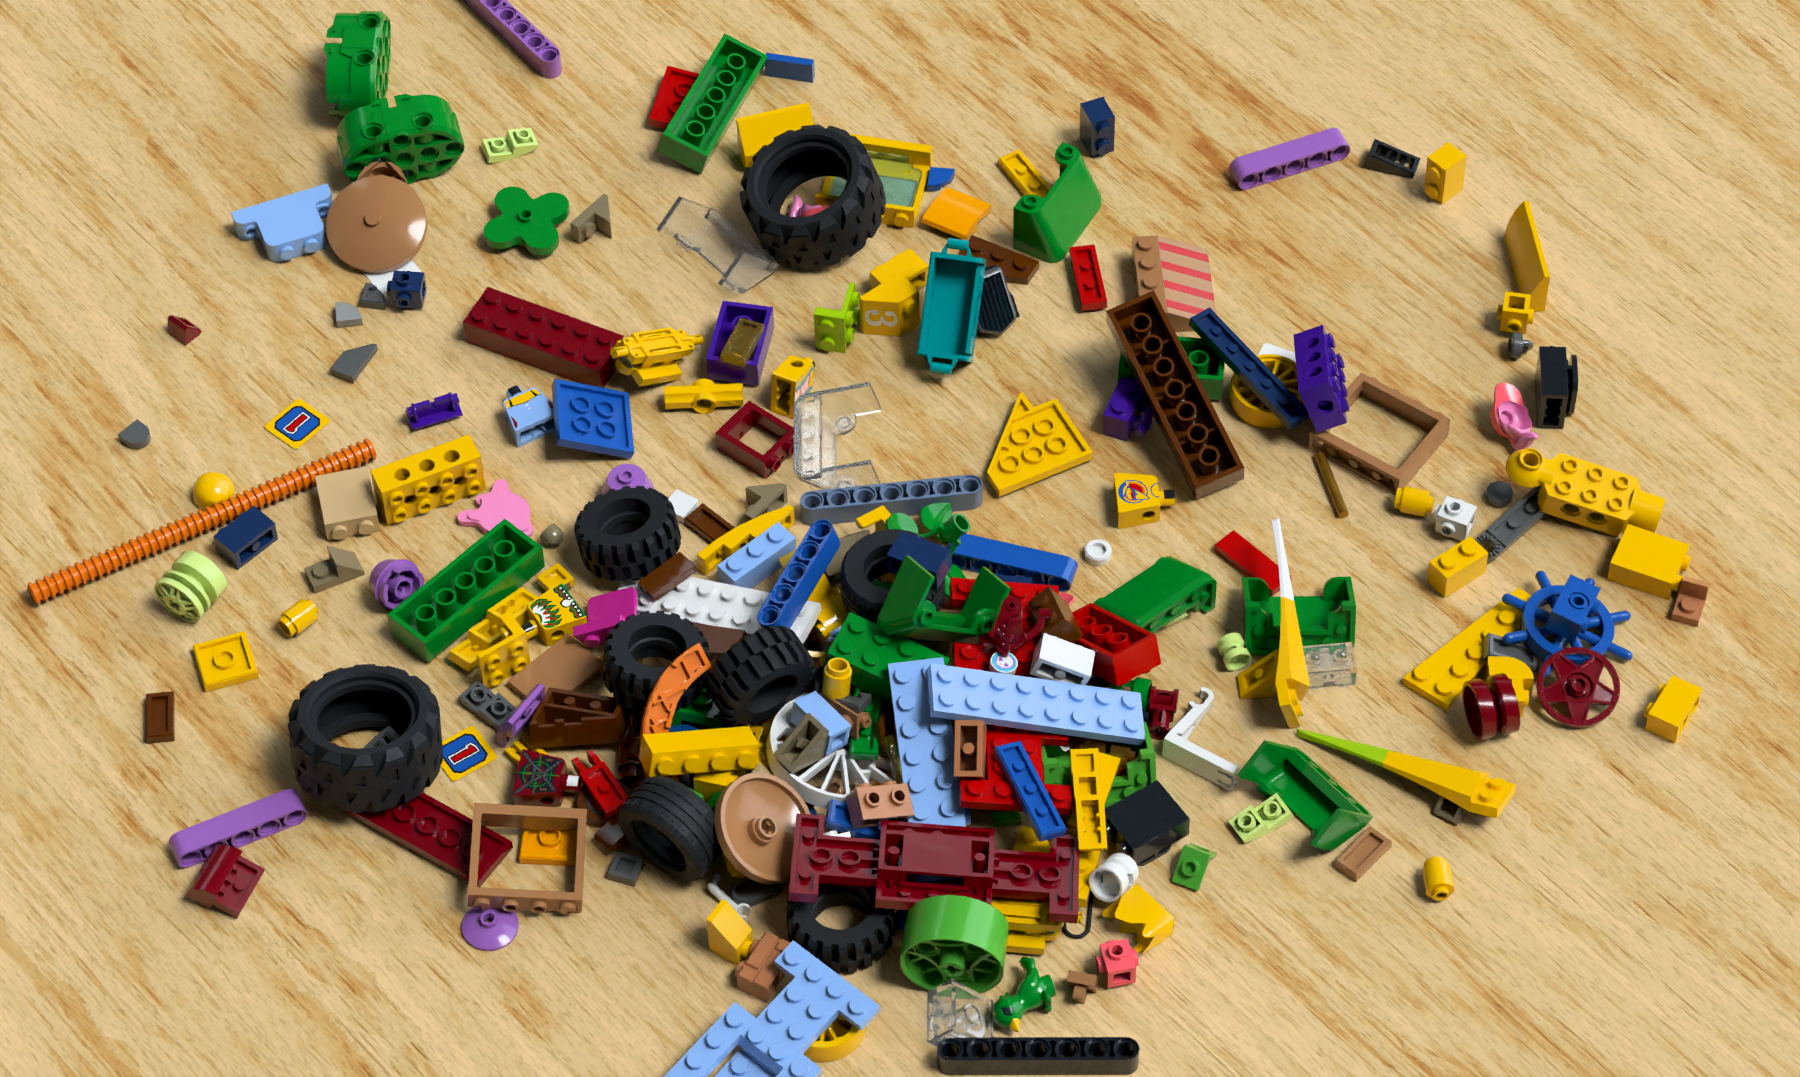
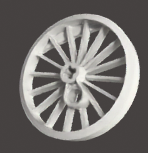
M796 699L785 704L775 716L766 741L768 764L774 776L791 785L805 802L823 809H827L831 799L847 803L846 796L850 793L849 780L855 785L871 783L872 778L880 784L887 781H896L897 784H903L900 763L881 757L890 755L880 745L878 760L850 759V735L845 746L828 755L824 754V757L801 776H796L774 756V753L784 743V741L777 740L782 735L789 737L795 729L790 719L793 703ZM827 765L830 766L821 789L806 783ZM875 766L901 775L896 780H893ZM835 770L841 771L844 795L826 791Z

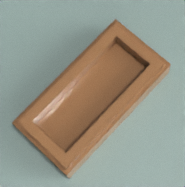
M1369 826L1334 861V867L1357 882L1391 848L1392 841Z

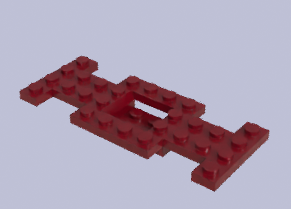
M796 813L788 901L817 903L819 883L876 887L875 908L909 910L916 902L938 895L966 896L990 905L992 897L1049 901L1048 921L1077 924L1079 849L1076 835H1064L1051 839L1050 853L995 849V829L881 820L880 840L823 835L824 815ZM906 874L964 878L963 886L906 882Z

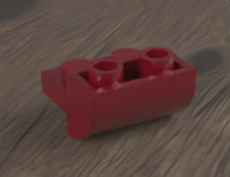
M216 845L211 850L185 896L209 909L214 905L238 918L265 869L240 856L242 851L235 847Z

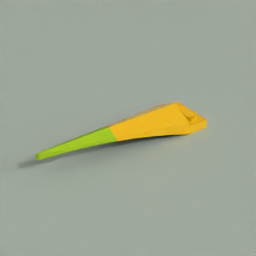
M1297 729V736L1349 753L1384 767L1430 789L1472 813L1497 818L1515 794L1516 784L1506 782V780L1501 778H1489L1488 772Z

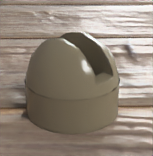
M551 524L541 533L540 539L549 547H557L563 541V532L556 524Z

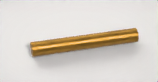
M1319 451L1315 453L1314 457L1337 514L1340 518L1348 516L1349 512L1325 453Z

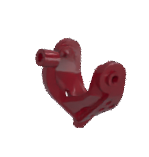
M1015 596L1005 598L1002 602L993 639L995 648L1003 657H1008L1009 652L1034 639L1042 631L1045 619H1051V608H1039V619L1036 626L1028 633H1025L1023 629V607L1021 600Z

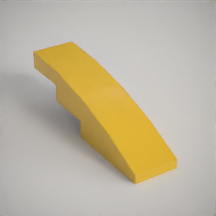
M788 505L760 515L717 538L697 554L698 571L707 576L718 564L777 522L789 530L795 525L794 507Z
M521 587L487 610L486 619L468 630L467 639L449 651L448 659L468 672L478 666L476 656L503 640L499 633L501 628L499 616L509 611L519 625L524 624L528 620L527 605L538 596Z
M1098 748L1070 749L1079 851L1107 850Z

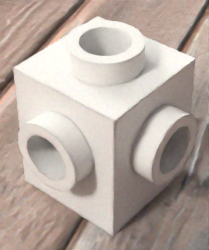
M1447 496L1443 504H1438L1433 515V519L1436 520L1435 531L1446 537H1452L1460 541L1465 540L1475 524L1477 506Z

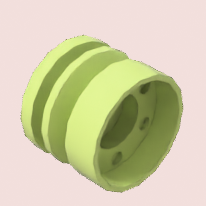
M187 550L172 564L171 570L165 572L163 577L156 582L154 591L156 597L169 612L186 622L195 623L209 610L210 604L215 602L226 590L227 581L221 570L211 560L195 551Z

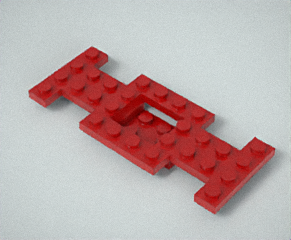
M951 577L949 583L950 606L964 607L976 579ZM1004 582L1011 588L1007 597L1015 596L1022 602V619L1025 633L1034 628V622L1030 617L1032 611L1028 602L1047 586L1059 595V587L1056 585ZM997 620L990 632L979 636V644H953L952 656L954 667L990 672L989 663L991 656L998 652L993 645ZM1035 638L1010 652L1018 661L1014 675L1042 679L1030 674L1035 649ZM986 724V780L960 778L958 784L959 807L1024 812L993 753L997 746L1021 741L1058 814L1071 815L1073 811L1072 786L1044 784L1042 745L1067 746L1068 735Z

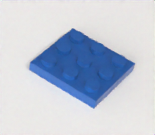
M555 379L551 386L556 445L631 459L634 454L629 393Z

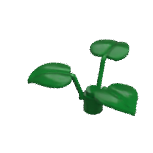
M933 503L921 509L919 514L921 524L929 531L925 534H918L916 523L906 514L893 513L885 520L886 529L906 530L916 533L925 539L934 536L940 542L952 543L953 545L950 548L951 557L957 546L961 544L959 538L970 530L969 521L965 516L959 513L952 516L951 503ZM952 564L945 577V596L949 599L951 577L966 578L962 570Z

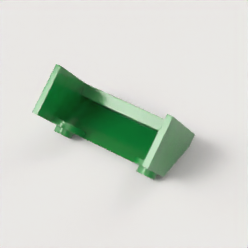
M905 556L877 618V626L887 635L946 643L984 635L993 629L999 616L1002 602L1007 598L1011 588L989 569L981 567L961 613L938 612L932 602L925 600L935 577L912 557Z
M1264 740L1237 774L1241 779L1254 781L1257 784L1255 789L1265 797L1277 793L1283 802L1313 829L1311 834L1314 839L1310 844L1323 851L1336 849L1366 827L1373 818L1366 808L1316 762L1295 747Z

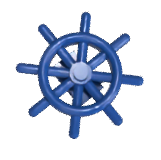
M1538 571L1535 577L1541 589L1535 592L1527 602L1508 593L1502 596L1503 603L1522 612L1520 619L1521 631L1506 633L1503 636V641L1506 644L1525 641L1533 653L1544 660L1542 665L1551 655L1563 650L1562 648L1565 643H1569L1571 647H1583L1580 640L1593 645L1589 649L1603 656L1608 652L1624 661L1632 659L1631 651L1612 643L1614 623L1628 621L1631 615L1626 610L1609 613L1604 604L1597 599L1601 588L1595 586V581L1592 578H1587L1584 581L1570 574L1565 585L1552 586L1546 573ZM1549 604L1552 611L1549 613L1540 609V607ZM1535 618L1546 623V625L1537 627ZM1598 627L1600 637L1587 631V629ZM1554 636L1555 639L1553 643H1550L1544 637ZM1579 654L1565 656L1578 667L1591 658ZM1552 664L1548 667L1544 677L1550 674L1553 668Z

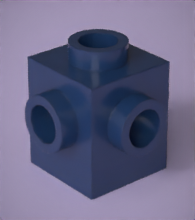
M394 271L392 281L387 283V296H391L392 306L423 308L427 292L425 273Z

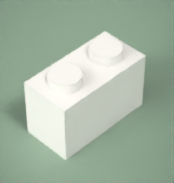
M1044 633L1034 649L1030 674L1046 680L1086 685L1091 677L1095 651Z

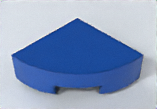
M930 167L927 191L940 190V187L951 183L955 176V169Z

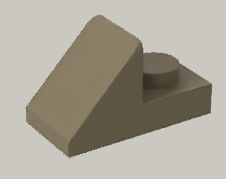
M606 194L600 196L570 223L572 240L581 244L584 240L591 237L596 230L612 238L609 203Z
M779 483L746 487V502L750 506L745 512V522L782 508L788 502L787 486Z
M327 546L329 559L304 568L305 575L315 594L365 575L355 552Z

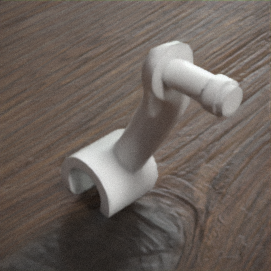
M715 874L712 883L708 884L710 892L719 901L722 899L726 900L743 920L748 923V918L742 914L750 915V906L746 903L737 905L717 886L721 878L720 875Z

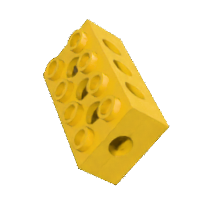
M470 434L370 470L376 504L387 526L486 490L481 455Z

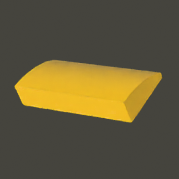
M1523 201L1511 216L1505 230L1504 239L1519 293L1531 295L1529 308L1534 309V312L1545 311L1550 275L1529 201Z

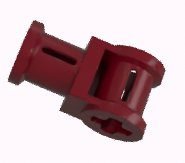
M1151 686L1148 706L1149 719L1151 720L1147 727L1152 739L1164 740L1171 731L1169 724L1173 722L1174 714L1177 712L1179 689L1168 691Z

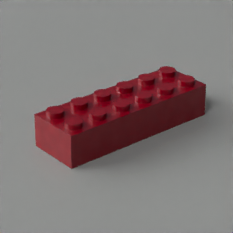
M490 287L486 288L463 321L465 341L469 344L577 383L602 388L606 386L617 369L615 366L617 358H612L610 349L615 346L617 341L624 338V335Z

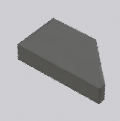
M373 343L343 351L330 368L331 375L354 383L378 351L377 344Z

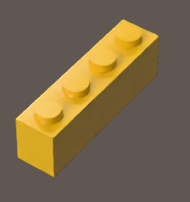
M749 726L642 734L639 759L649 777L756 768L760 744Z

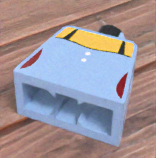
M513 386L506 392L508 399L503 402L504 413L518 448L555 432L553 403L538 388L533 387L524 392L519 386Z

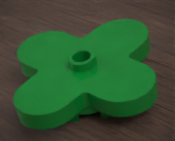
M506 187L500 190L495 196V207L500 216L490 220L485 225V242L495 249H506L511 246L516 247V245L525 246L529 252L535 255L552 253L559 245L558 231L554 226L566 220L570 213L568 199L564 195L554 192L532 199L525 190L519 187Z

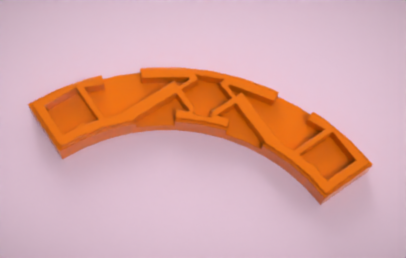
M696 643L674 659L656 681L644 708L640 730V747L642 734L669 732L680 697L695 679L711 668V664L700 643ZM643 766V770L647 779L649 778V776ZM677 775L664 776L677 782L679 781Z

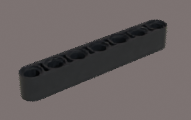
M1129 1037L945 1038L940 1041L937 1047V1065L943 1074L950 1076L1128 1075L1134 1073L1138 1068L1140 1048L1136 1040ZM1125 1054H1126V1055H1130L1131 1057H1127V1058H1126V1057H1122L1121 1055H1125ZM948 1055H953V1056H955V1057H954V1058H947L946 1056H948ZM977 1055H983V1056H985V1057H983V1058H976L975 1056H977ZM1005 1055H1012V1056H1014V1057L1006 1058V1057H1004V1056H1005ZM1034 1055H1042L1043 1057L1036 1058ZM1063 1055H1071L1072 1057L1066 1058ZM1092 1055H1100L1101 1057L1096 1058Z

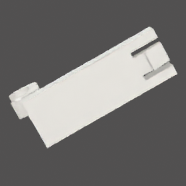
M1200 687L1199 696L1206 700L1203 704H1195L1193 701L1188 702L1187 710L1189 712L1164 738L1162 757L1231 792L1237 783L1235 774L1239 766L1187 740L1213 705V692L1206 687Z

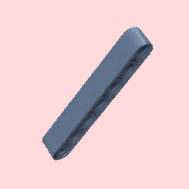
M960 475L808 491L800 498L801 519L809 526L821 519H827L832 524L856 522L857 518L882 505L885 506L891 515L893 513H903L908 516L919 515L921 509L933 503H951L952 512L973 510L982 504L983 482L976 475Z

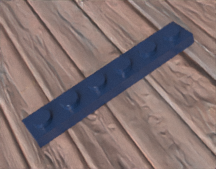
M1210 307L1190 318L1188 325L1289 430L1309 419L1306 407Z

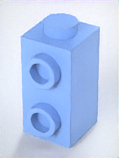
M816 691L806 696H800L794 701L790 721L796 727L808 713H811L829 730L825 755L847 744L851 724Z

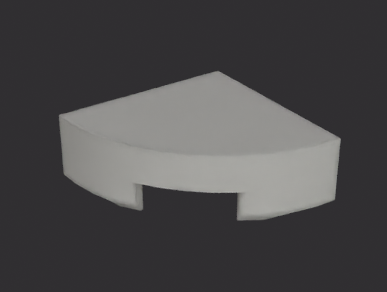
M335 302L337 327L363 325L361 313L356 307L348 303Z

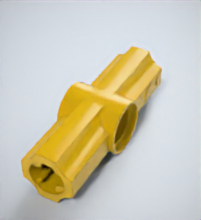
M698 379L693 385L664 387L665 409L693 408L699 413H710L716 407L744 406L743 383L715 384L709 379Z

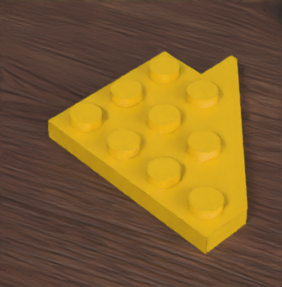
M1022 392L1016 400L990 463L987 479L1000 497L1092 460L1093 452L1057 398L1032 407Z

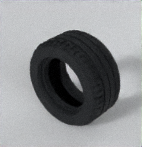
M653 776L644 779L619 809V825L629 843L654 867L675 879L694 881L702 878L723 853L715 831V812L692 790L671 778Z

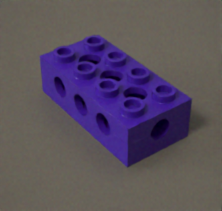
M1323 325L1294 334L1299 394L1317 433L1347 423L1346 412L1350 410L1345 398L1348 397L1344 384L1346 382L1343 372L1345 366L1341 354H1335L1333 348H1336L1332 334H1327Z

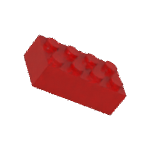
M1093 603L1072 612L1083 633V636L1074 644L1095 651L1092 668L1093 674L1116 686L1127 684L1129 680L1141 674L1150 672L1152 668L1161 664L1155 634Z

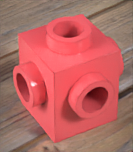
M1113 939L1099 944V956L1095 957V963L1098 973H1103L1107 988L1136 983V966L1139 965L1136 949L1130 948L1128 939Z

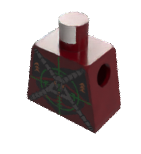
M522 749L512 795L515 805L559 807L562 805L565 791L580 792V776L568 775L565 760Z

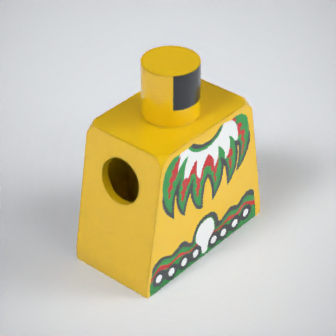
M559 582L527 605L529 621L520 626L526 632L527 640L539 635L546 645L551 646L568 633L573 637V627L587 623V618L564 585Z

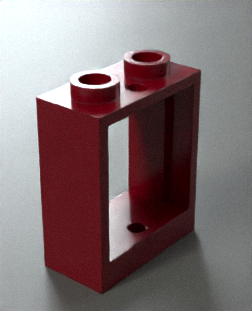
M748 401L715 433L717 450L764 479L772 472H776L782 462L788 456L795 454L799 447L797 429L751 401ZM754 425H758L780 439L764 455L739 441Z

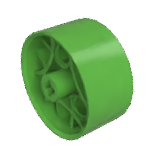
M938 895L925 898L909 908L906 915L900 967L912 982L932 992L955 996L984 993L997 986L1003 978L1009 924L999 910L978 899L957 895Z

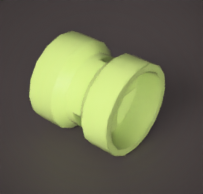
M1239 633L1226 634L1217 642V649L1224 656L1223 662L1230 671L1241 670L1251 662V655L1248 649L1244 648L1245 642Z

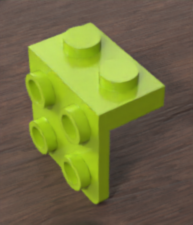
M849 283L841 311L821 307L815 308V349L846 353L848 343H853L855 333L853 326L854 324L858 325L860 319V310L856 309L859 304L860 293L856 292L855 283Z

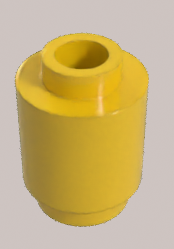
M1405 486L1404 488L1397 489L1394 508L1400 509L1402 513L1425 517L1426 512H1432L1434 497L1430 496V491Z
M301 598L281 613L277 623L280 629L288 637L300 634L316 622L319 611L311 600L306 601Z
M832 658L825 665L822 692L825 696L835 700L849 695L852 669L847 660Z
M1443 857L1428 858L1422 868L1426 895L1436 901L1446 900L1454 892L1450 865Z

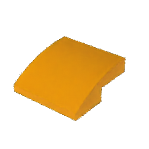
M947 187L926 210L921 222L966 240L977 231L978 222L990 214L991 204Z

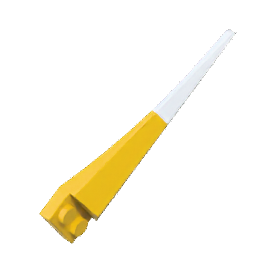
M1278 518L1272 520L1278 558L1281 597L1280 644L1275 683L1281 711L1289 728L1292 729L1301 727L1299 716H1303V709L1300 701H1302L1308 691L1310 683Z

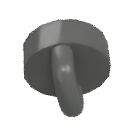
M1512 332L1509 335L1508 356L1510 358H1520L1522 352L1530 351L1533 348V342L1523 340L1522 333Z

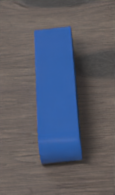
M817 520L810 526L757 614V620L761 628L767 629L769 626H784L790 629L839 549L840 539L829 520Z
M964 534L959 538L961 544L957 546L951 557L952 564L957 565L962 570L979 573L981 567H986L997 575L1033 577V584L1056 585L1061 592L1068 591L1071 588L1078 567L1077 562L1068 556L970 534ZM949 543L948 548L950 549L953 544Z

